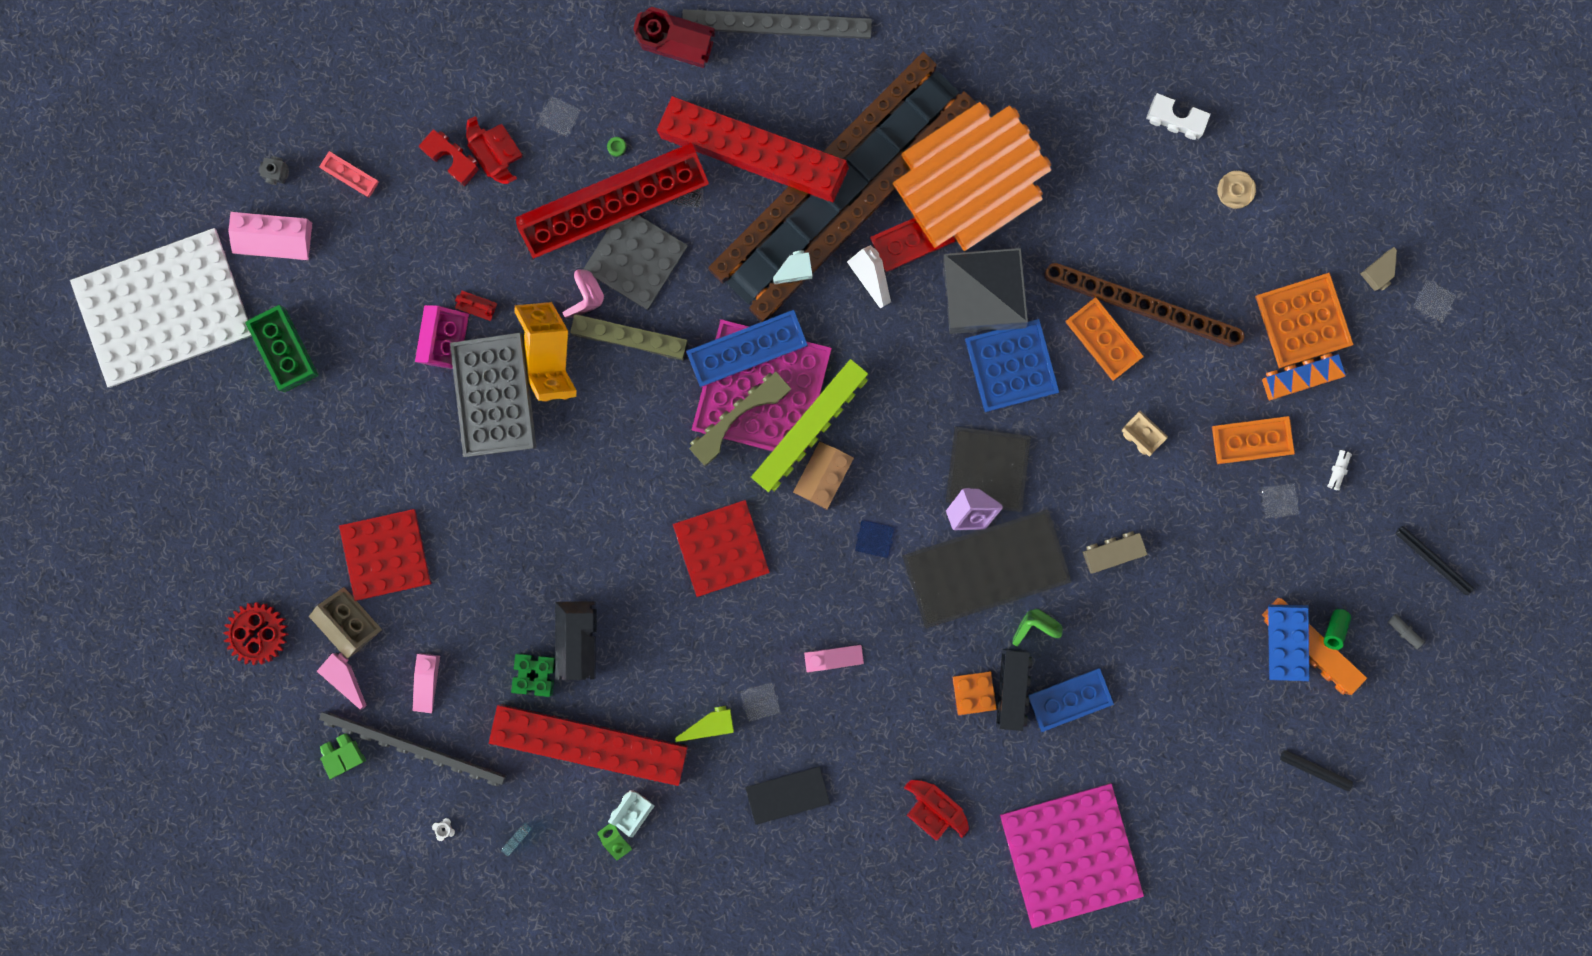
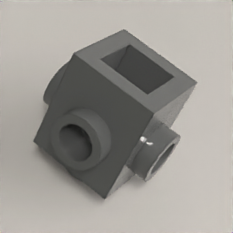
M271 156V159L264 157L263 162L259 166V173L266 180L265 183L271 185L285 183V179L289 175V168L282 161V158Z

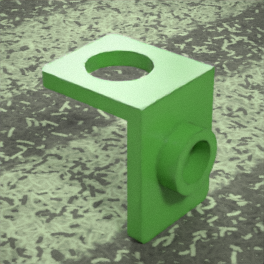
M608 824L597 833L603 846L616 860H619L632 850L615 825ZM608 830H613V833L610 837L604 838V835Z

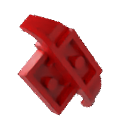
M476 116L468 119L466 127L468 147L487 176L503 184L515 181L517 177L511 175L508 170V164L520 159L522 153L504 126L500 124L485 131V129L481 130Z
M910 780L905 785L904 789L912 792L918 800L907 814L911 820L934 840H938L948 827L955 829L961 838L964 837L969 830V825L962 811L963 809L934 784Z

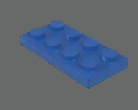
M1269 604V680L1309 681V605Z
M1100 668L1027 695L1029 696V702L1041 732L1114 705Z

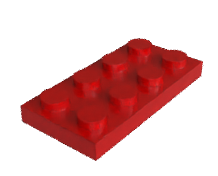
M915 218L870 237L874 248L878 251L879 257L883 262L885 273L955 242L952 236L934 248Z

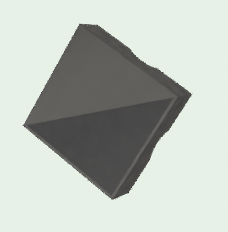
M1021 248L944 254L943 265L945 287L948 296L949 334L978 332L986 329L1009 330L1026 328L1028 319Z

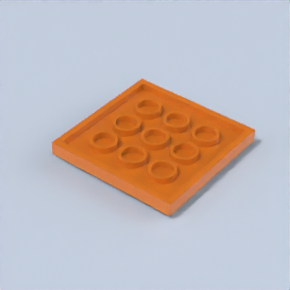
M1330 273L1255 296L1279 368L1353 345Z

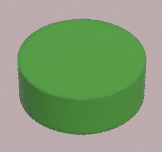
M613 137L608 141L607 149L612 156L619 157L626 152V143L622 138Z

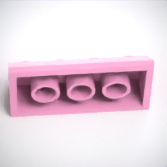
M237 212L230 213L229 237L233 254L299 260L309 259L312 222L308 219Z

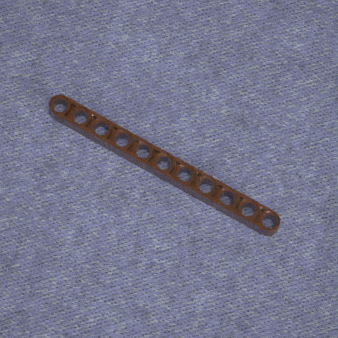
M1052 263L1044 272L1045 279L1050 283L1092 298L1096 297L1103 302L1220 344L1235 347L1244 340L1243 331L1237 327L1067 266ZM1056 269L1058 277H1052L1049 274V270ZM1068 275H1073L1076 278L1075 284L1068 282ZM1092 282L1094 290H1088L1085 283ZM1104 288H1109L1112 291L1111 297L1104 295ZM1123 294L1129 296V303L1122 301L1121 296ZM1140 301L1147 303V310L1141 309ZM1158 307L1165 309V316L1158 314ZM1176 314L1183 316V323H1179L1176 320ZM1194 320L1200 321L1201 329L1194 327ZM1213 326L1219 329L1218 336L1212 333ZM1231 333L1236 334L1237 342L1231 341Z

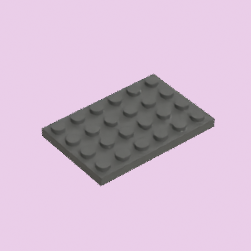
M523 333L450 343L463 457L537 448Z

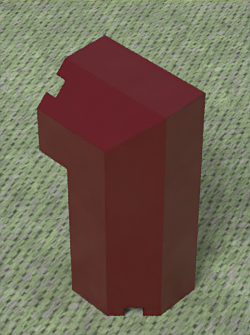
M650 7L647 11L637 14L633 27L636 39L643 50L701 68H705V63L708 62L713 46V41H710L711 36L715 37L716 33L715 28L669 15L667 11L655 7Z

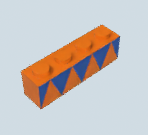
M1332 353L1320 356L1321 360L1314 362V359L1302 362L1303 366L1297 368L1294 364L1285 367V371L1278 373L1277 370L1266 373L1267 377L1263 378L1262 382L1268 400L1270 401L1345 377L1339 354L1332 356Z

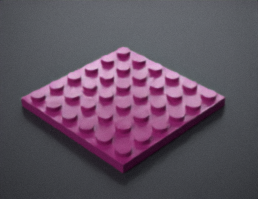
M720 320L716 339L748 328V326ZM807 342L808 346L703 386L692 431L706 434L705 429L712 423L716 425L721 421L719 417L726 411L730 413L735 408L733 405L740 398L743 400L749 396L748 391L755 385L759 387L764 383L762 379L767 374L777 372L791 388V392L777 404H765L746 411L734 421L724 436L726 440L773 451L819 397L832 348Z
M1111 783L1000 814L1032 928L1144 897Z

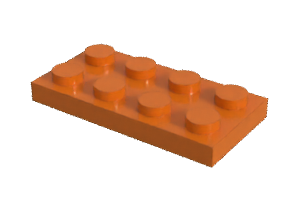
M1096 297L1065 321L1112 381L1144 357Z
M1289 416L1212 426L1217 464L1295 454Z

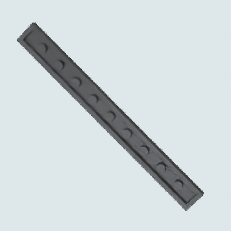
M683 9V19L715 28V31L871 39L872 19Z
M327 711L322 712L319 718L328 727L335 728V726H338L345 733L353 734L355 732L361 734L360 738L368 741L375 739L379 741V745L384 747L391 745L397 747L396 750L405 754L408 752L414 753V757L421 760L431 759L433 764L444 767L445 764L450 766L454 772L462 773L464 771L470 773L469 777L480 780V778L487 779V783L494 786L504 784L507 777L501 773Z

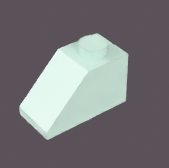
M795 251L793 255H789L773 277L774 284L812 279L809 253Z

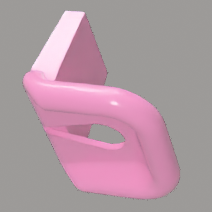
M578 269L575 271L574 278L584 300L562 312L564 317L574 318L575 314L582 315L601 306L604 294L596 278L588 270Z

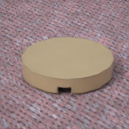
M1231 171L1219 181L1217 187L1218 196L1227 207L1233 209L1243 208L1254 199L1256 185L1247 173Z

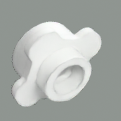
M445 818L442 822L433 824L432 829L435 830L437 840L443 841L444 838L452 837L455 834V830L450 825V819Z

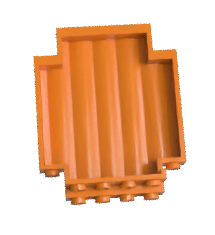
M979 102L901 154L911 171L894 181L893 185L934 248L954 235L963 251H966L1043 199L1041 189L1038 185L1034 186L1033 182L1051 171V163L1046 156L1043 157L1039 151L1041 150L1040 145L1036 140L1033 141L1030 138L1029 128L1026 124L1022 125L1018 119L1020 118L1018 111L1015 108H1011L1010 105L990 118L989 108Z

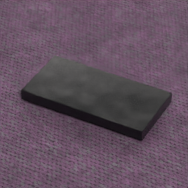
M820 766L745 787L755 825L830 804Z

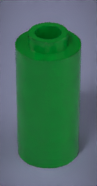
M1336 609L1332 612L1324 637V644L1330 649L1339 650L1343 647L1351 621V615L1346 610Z

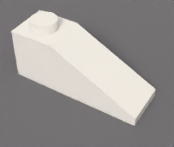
M871 245L863 248L847 263L878 306L882 308L891 303L883 262L879 257L878 251Z

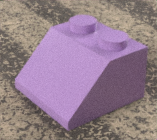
M965 488L960 491L959 495L946 510L953 530H981L989 526L1003 507L1002 504L980 489Z

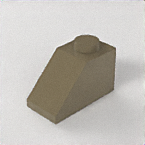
M1395 247L1389 249L1360 273L1374 291L1378 289L1384 290L1391 284L1390 280L1395 277L1397 252Z

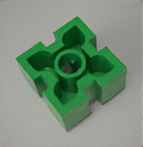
M515 654L514 670H518V676L513 677L511 693L529 694L530 690H535L534 695L551 697L554 680H549L550 673H555V657L539 656L538 660H533L534 655ZM536 670L535 673H538V677L533 680L530 677V673Z

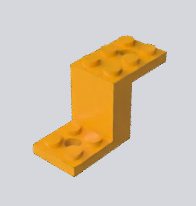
M553 303L515 305V314L525 331L524 350L528 382L538 401L576 397L577 390L566 372L568 329Z

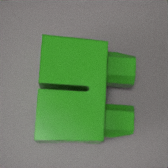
M347 733L336 738L341 747L337 750L334 749L331 741L320 746L323 755L320 759L329 779L367 761L360 752L357 742L352 741Z

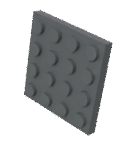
M635 215L609 227L583 270L590 271L597 280L648 310L688 245L641 216Z

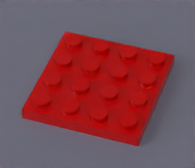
M746 500L673 524L696 597L770 573Z
M415 509L339 526L354 601L431 584Z

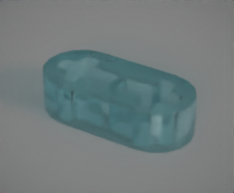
M524 823L501 851L509 857L532 828Z

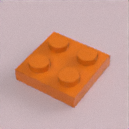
M991 671L952 677L958 715L996 710Z

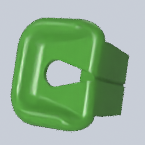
M1039 609L1030 610L1022 619L1013 637L1012 644L1018 646L1032 625L1054 638L1062 637L1063 628L1058 621Z

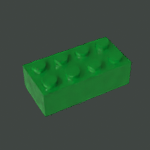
M277 305L245 322L279 391L285 393L319 376L285 307Z

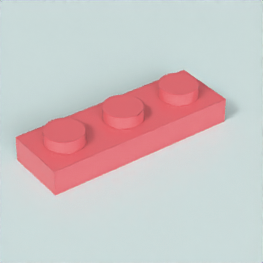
M330 151L319 166L325 172L368 198L379 183L378 180Z

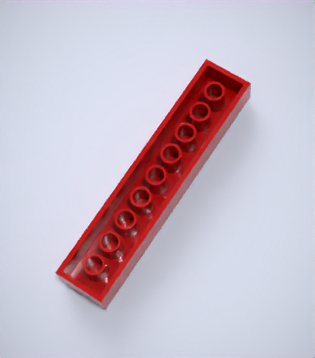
M673 96L657 128L661 139L680 146L692 142L695 151L832 203L849 169L844 159Z
M691 142L515 217L516 224L534 259L704 187L709 182Z
M503 704L497 705L488 743L676 786L680 784L688 749L686 745Z

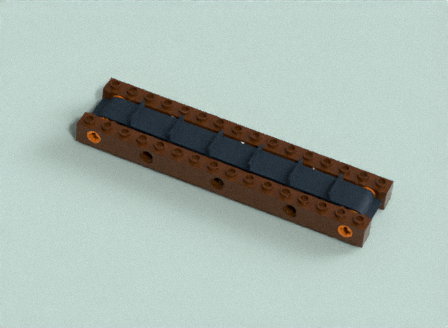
M924 51L823 151L846 160L849 168L834 202L832 203L788 186L708 267L709 271L722 284L727 280L726 283L748 305L752 302L749 309L761 322L768 320L806 281L799 280L772 284L773 277L789 255H793L795 251H804L809 247L804 253H809L813 274L896 191L893 182L911 171L901 155L903 151L917 144L977 104L965 91L960 95L959 91L938 71L933 74L937 64ZM939 115V117L929 126V124ZM886 117L888 118L880 127H877ZM779 224H781V226L771 235V232H772Z

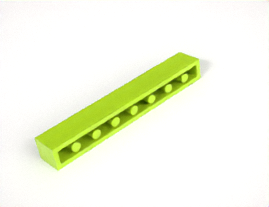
M850 359L751 478L768 493L771 490L775 492L781 485L779 480L783 475L787 477L794 469L792 467L796 460L800 462L806 455L804 450L808 446L812 448L818 441L816 436L820 431L824 433L829 428L831 418L833 416L837 418L844 410L841 408L845 402L849 404L856 394L853 392L858 387L861 389L867 383L866 377L868 373Z

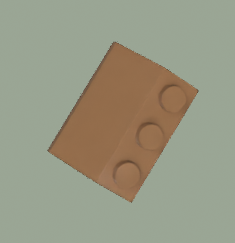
M819 442L793 493L827 510L854 458L836 448Z

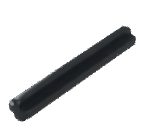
M1286 750L1281 753L1280 760L1347 792L1353 787L1351 780Z

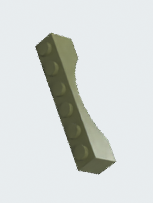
M576 314L574 315L570 331L572 336L627 346L684 361L688 345L686 339Z
M777 372L767 374L762 379L764 383L759 387L755 385L748 391L749 396L744 400L740 398L733 405L735 408L730 413L728 411L724 412L719 417L721 421L716 425L712 423L705 429L706 434L700 438L698 436L690 443L691 447L689 449L705 467L720 454L724 436L738 417L757 406L777 404L791 392V388Z

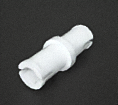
M1343 450L1339 451V456L1335 466L1332 467L1333 473L1327 486L1332 489L1336 482L1334 490H1340L1343 477L1347 475L1348 470L1346 469L1352 456L1351 453L1347 452L1345 459H1343L1345 454Z

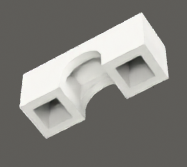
M1157 93L1146 119L1150 120V123L1155 126L1164 125L1168 127L1167 129L1171 132L1178 133L1179 131L1185 133V137L1189 139H1199L1203 135L1210 113L1192 107L1186 118H1178L1172 110L1175 100Z

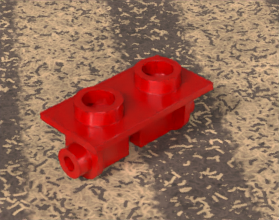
M462 290L455 300L457 302L456 309L489 321L492 320L498 304Z

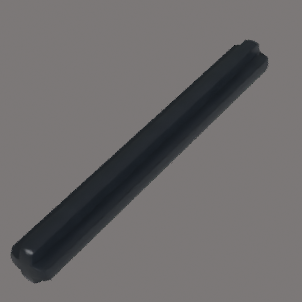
M1404 526L1398 528L1396 535L1463 594L1469 595L1474 590L1473 586Z

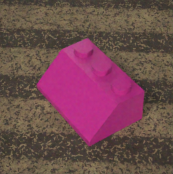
M424 306L415 362L453 369L450 343L465 340L469 314L441 306Z

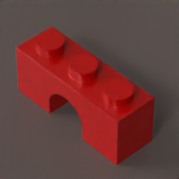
M433 129L418 147L435 162L443 155H451L453 157V164L447 171L465 187L478 172L479 168L476 166L478 162L470 155L468 157L463 155V149L456 143L450 144L447 141L449 138L442 131L437 133Z

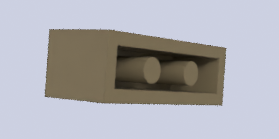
M1134 531L1122 534V539L1116 540L1113 537L1104 540V545L1098 546L1095 543L1087 546V550L1083 551V555L1090 574L1146 556L1147 552L1140 533L1134 534Z

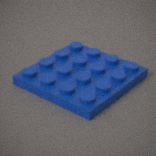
M1039 319L1029 321L1026 328L995 330L965 338L984 412L1059 393Z

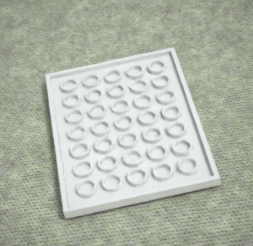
M215 228L70 280L108 388L251 337L245 324L248 318Z

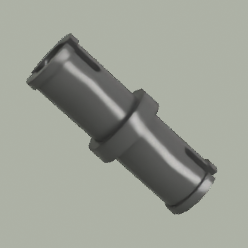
M1397 614L1393 615L1387 622L1400 633L1399 636L1401 638H1405L1415 649L1420 648L1424 644L1425 640L1412 630L1413 627L1407 625Z

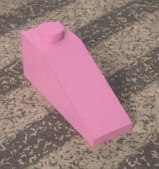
M861 645L804 652L807 672L864 664Z
M332 653L317 672L359 709H364L367 705L351 665L347 663L349 660L342 653Z
M417 654L414 673L413 711L432 713L440 662V656Z

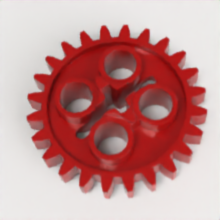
M255 602L254 608L251 603H247V609L244 606H240V612L233 611L235 618L228 617L231 624H225L229 631L223 632V634L229 635V638L224 640V642H230L231 644L227 647V650L233 649L234 651L231 655H239L238 661H242L245 658V664H249L251 660L252 665H257L258 660L261 665L265 664V659L271 662L272 656H279L277 650H284L281 644L287 643L283 636H287L288 633L283 632V629H286L288 626L281 624L285 618H278L280 612L273 613L274 607H270L267 610L266 603L262 604L261 608L259 602ZM255 615H258L260 618V623L258 625H255L253 623V617ZM268 621L269 624H268L266 627H264L263 629H261V628L265 625V623ZM241 628L246 631V636L243 639L239 636ZM268 629H271L273 631V637L271 639H268L266 636V631ZM254 630H260L257 633L258 637L251 638L255 634ZM250 639L246 646H244L243 643ZM254 642L259 645V650L256 653L252 650Z

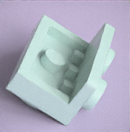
M630 790L623 796L621 804L612 812L608 822L633 838L655 805L638 792Z

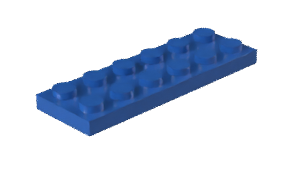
M792 310L686 352L701 388L805 348L808 345L795 311Z

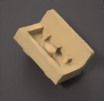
M1141 411L1122 429L1123 436L1128 441H1133L1137 445V449L1149 457L1168 438Z

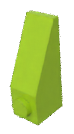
M726 706L715 707V711L710 712L675 738L676 742L734 733L731 709H726Z

